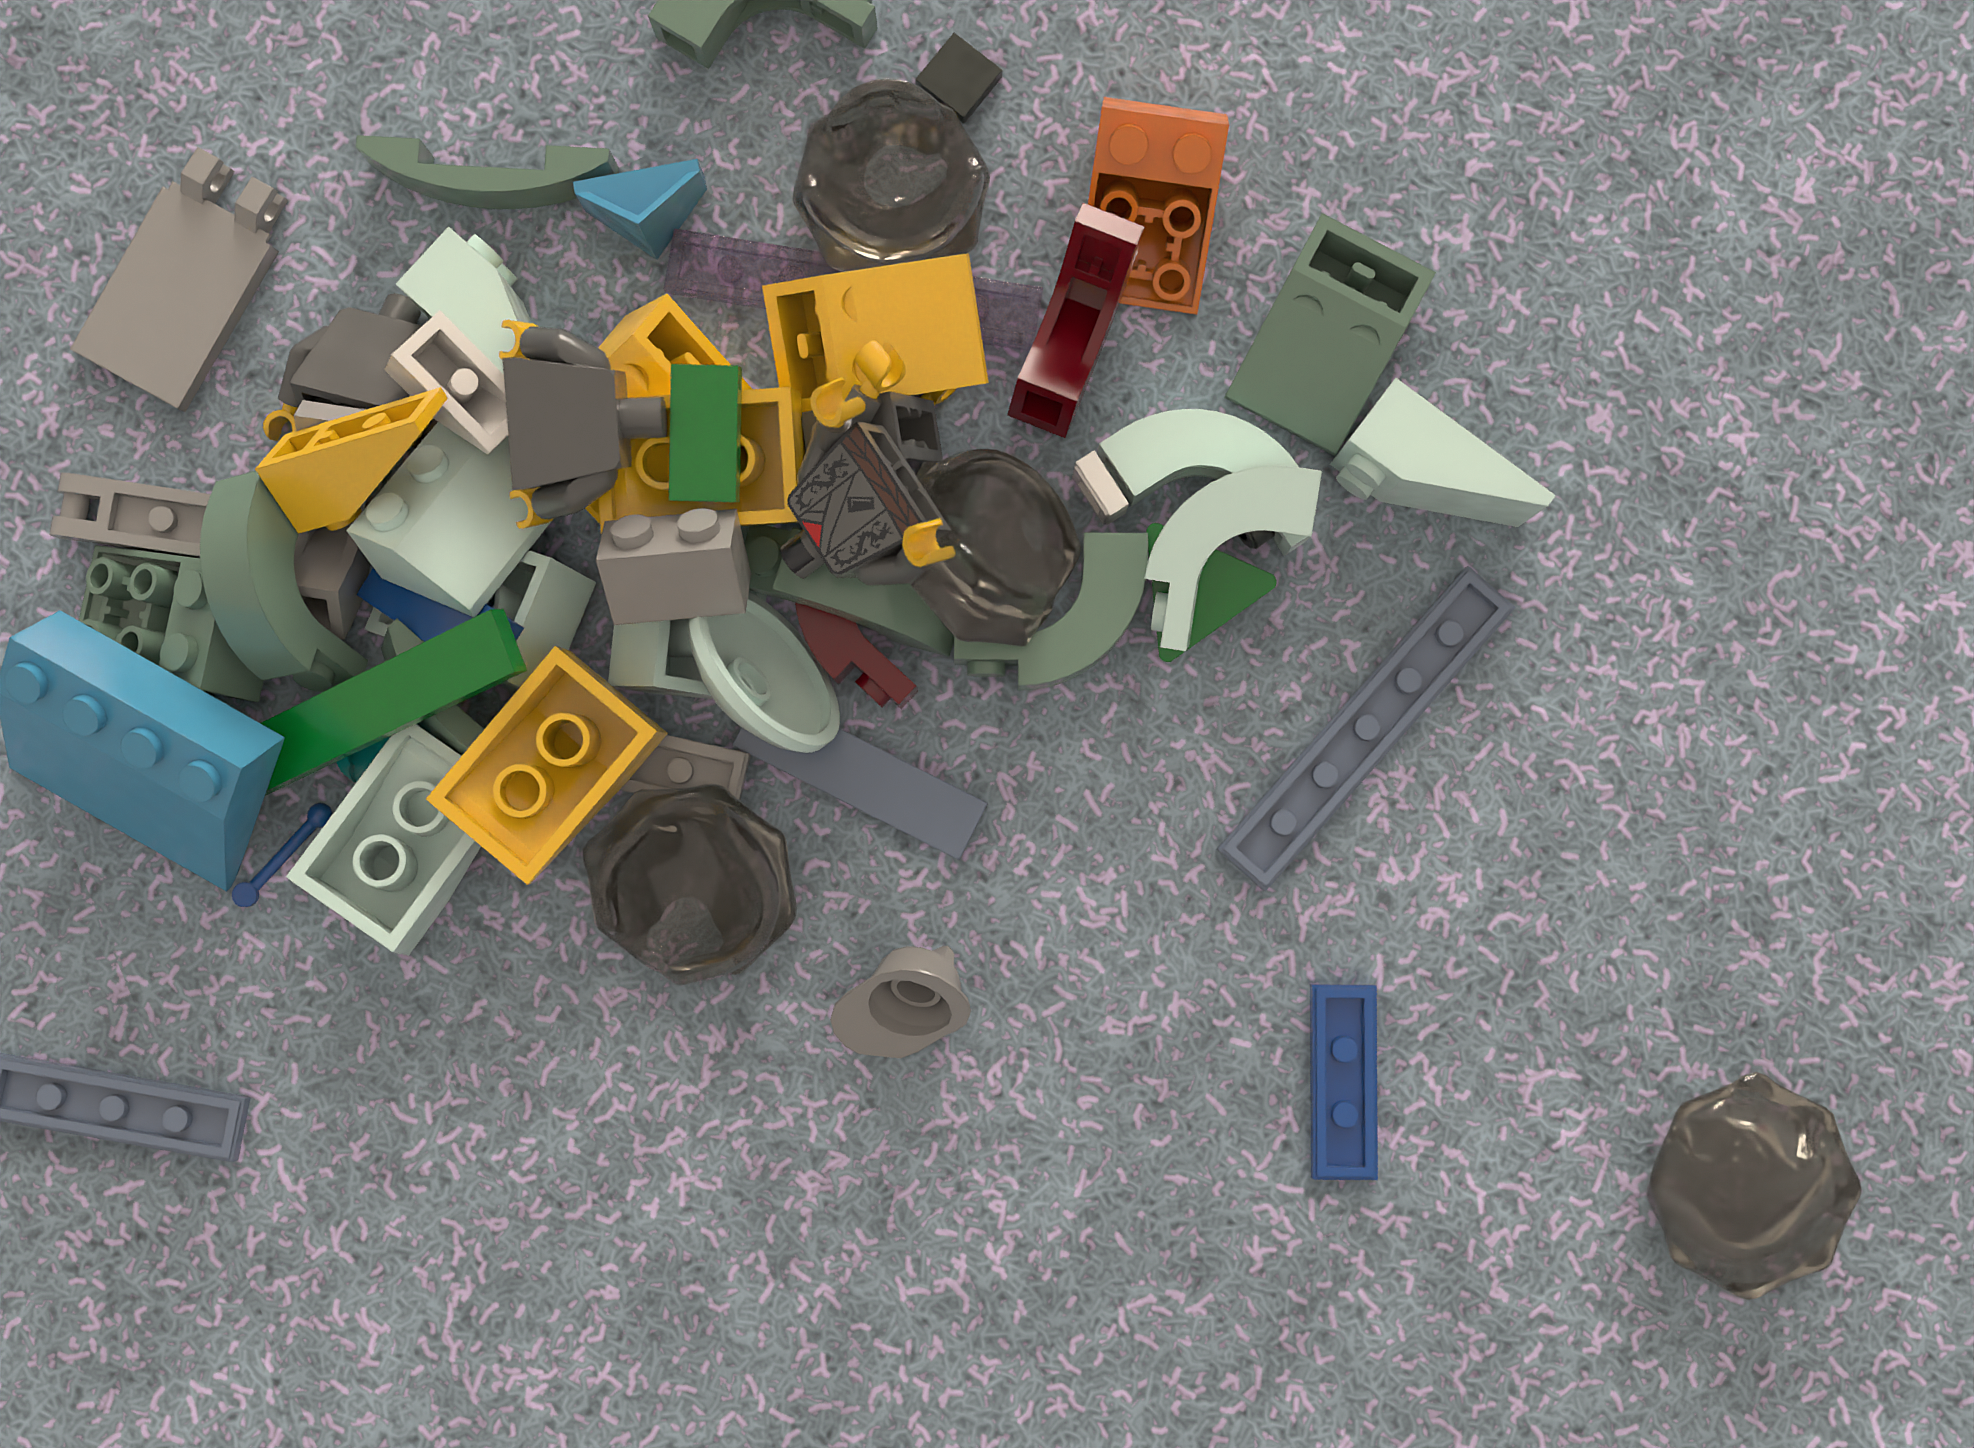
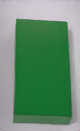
M671 364L670 501L740 503L742 367L734 365Z

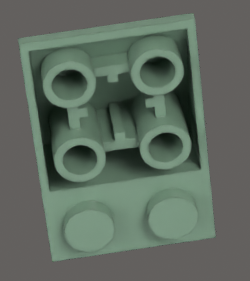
M1321 213L1224 398L1336 456L1408 327L1436 272Z
M95 545L91 565L86 574V588L78 621L207 694L259 702L263 681L243 664L222 635L206 597L200 558Z

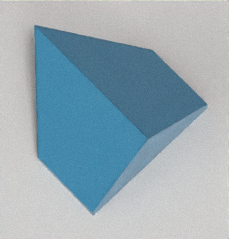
M698 159L573 182L575 195L586 213L656 260H658L707 190L705 176Z

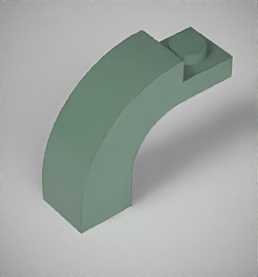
M657 0L648 15L658 40L708 69L732 32L750 17L765 11L791 10L803 13L864 49L878 29L875 6L872 5V0Z
M253 471L216 481L202 522L200 566L210 609L230 648L243 664L262 681L293 675V679L297 684L312 691L324 692L364 672L368 660L321 625L305 605L297 586L294 571V551L299 534L258 473Z
M768 525L749 527L744 542L751 570L749 590L837 615L863 625L894 642L947 657L950 656L954 644V633L958 632L969 599L965 594L926 573L911 584L868 586L858 580V578H837L830 572L826 564H823L807 578L802 579L789 569L780 553V547L801 532V529L792 527V530L788 531Z
M1084 532L1081 546V588L1075 603L1065 616L1043 630L1027 634L954 633L955 665H967V676L1003 677L1005 676V666H1018V691L1036 690L1061 684L1095 666L1119 642L1139 606L1146 582L1144 577L1148 563V533Z

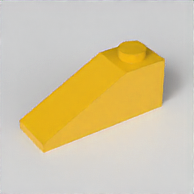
M439 387L285 434L255 470L298 534L324 526L330 531L341 529L356 520L362 513L360 506L422 433L448 397L443 389Z

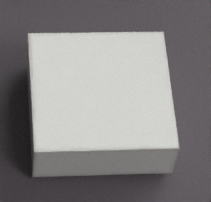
M1095 450L1076 461L1072 478L1102 524L1106 523L1109 525L1126 514L1129 503Z

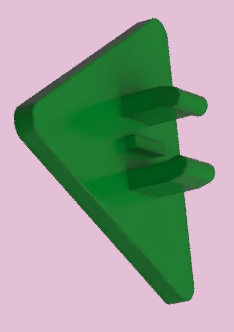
M1152 523L1146 530V533H1148L1149 557L1161 530L1164 528V525L1160 523ZM1215 549L1206 561L1200 576L1188 649L1274 589L1277 583L1274 574ZM1151 580L1154 603L1157 592L1169 593V582ZM1156 631L1158 652L1162 661L1171 662L1186 652L1161 648L1162 632Z

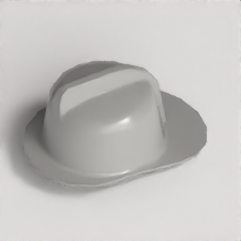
M945 945L935 950L911 946L894 949L882 959L871 978L848 991L835 1003L830 1020L836 1037L845 1047L858 1054L903 1058L919 1052L942 1037L966 1025L971 1008L968 998L961 991L960 978L954 966L953 950Z

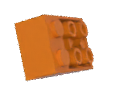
M1103 97L1088 205L1144 226L1137 247L1138 253L1120 304L1198 314L1229 130L1227 114Z

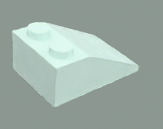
M448 227L399 279L396 285L429 319L440 310L504 374L503 360L499 358V351L510 352L513 349L515 334L512 329L501 328L503 320L531 323L523 301L511 288L517 281V277L502 264L504 262L503 259L476 234L466 242Z
M1397 378L1390 384L1330 463L1331 466L1340 472L1336 477L1340 485L1360 499L1367 500L1372 495L1378 501L1515 527H1519L1545 509L1556 496Z
M528 550L487 602L496 609H504L506 616L524 627L516 642L527 671L503 682V684L519 689L554 646L569 650L596 585L595 581L551 557ZM373 607L364 630L385 637L388 626L394 620Z
M416 724L392 735L286 878L390 951L409 956L446 906L481 848L476 841L426 800L427 796L460 759L461 755Z

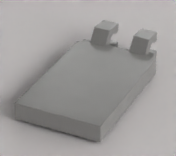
M197 147L181 172V185L172 181L168 189L162 186L70 350L183 412H186L279 252L268 244L272 236L269 232L288 201L283 196L277 194L278 192L271 186L251 177L235 202V215L216 205V202L235 171L224 165L222 160Z

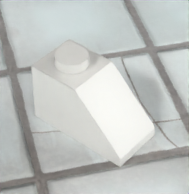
M439 310L391 354L385 371L410 396L441 387L448 399L433 419L488 455L508 436L504 374Z

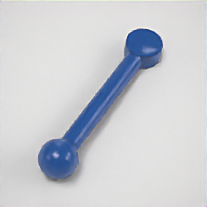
M316 803L312 805L307 812V820L254 878L250 882H242L234 887L232 890V900L239 907H250L258 901L259 890L317 827H324L333 812L327 804Z

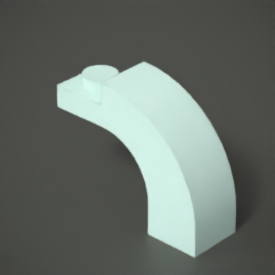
M1202 409L1166 411L1135 421L1099 443L1097 452L1098 457L1131 507L1169 482L1185 477L1202 476L1218 480L1241 470L1261 466L1298 467L1290 454L1263 430L1235 416ZM1275 532V536L1272 539L1285 556L1305 543L1310 536Z
M1261 466L1241 470L1211 482L1193 494L1177 509L1161 530L1153 546L1144 579L1170 583L1168 594L1156 593L1151 630L1162 632L1161 648L1187 651L1190 643L1200 576L1206 561L1222 543L1236 535L1259 530L1312 536L1322 474L1321 470L1290 466Z

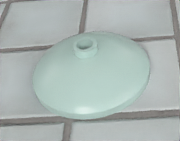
M749 592L746 613L689 618L690 645L702 680L717 705L735 723L771 745L796 752L809 753L818 751L834 739L839 730L840 711L832 683L801 634L776 609Z

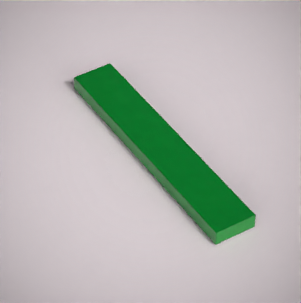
M490 609L261 722L262 725L285 737L265 796L526 672L527 668L504 609Z

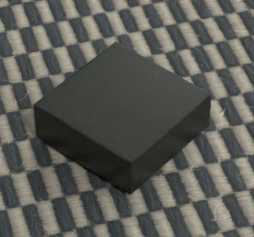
M954 32L917 76L915 83L918 89L964 124L1000 81L1003 70Z

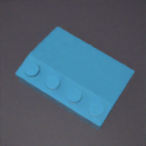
M61 610L9 637L0 670V720L9 768L227 892L233 885L240 869L285 737Z

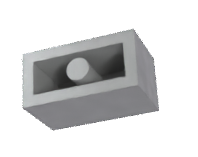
M699 508L684 514L654 517L628 515L618 520L605 521L596 563L614 625L746 613L751 570L737 509L713 511L707 508Z

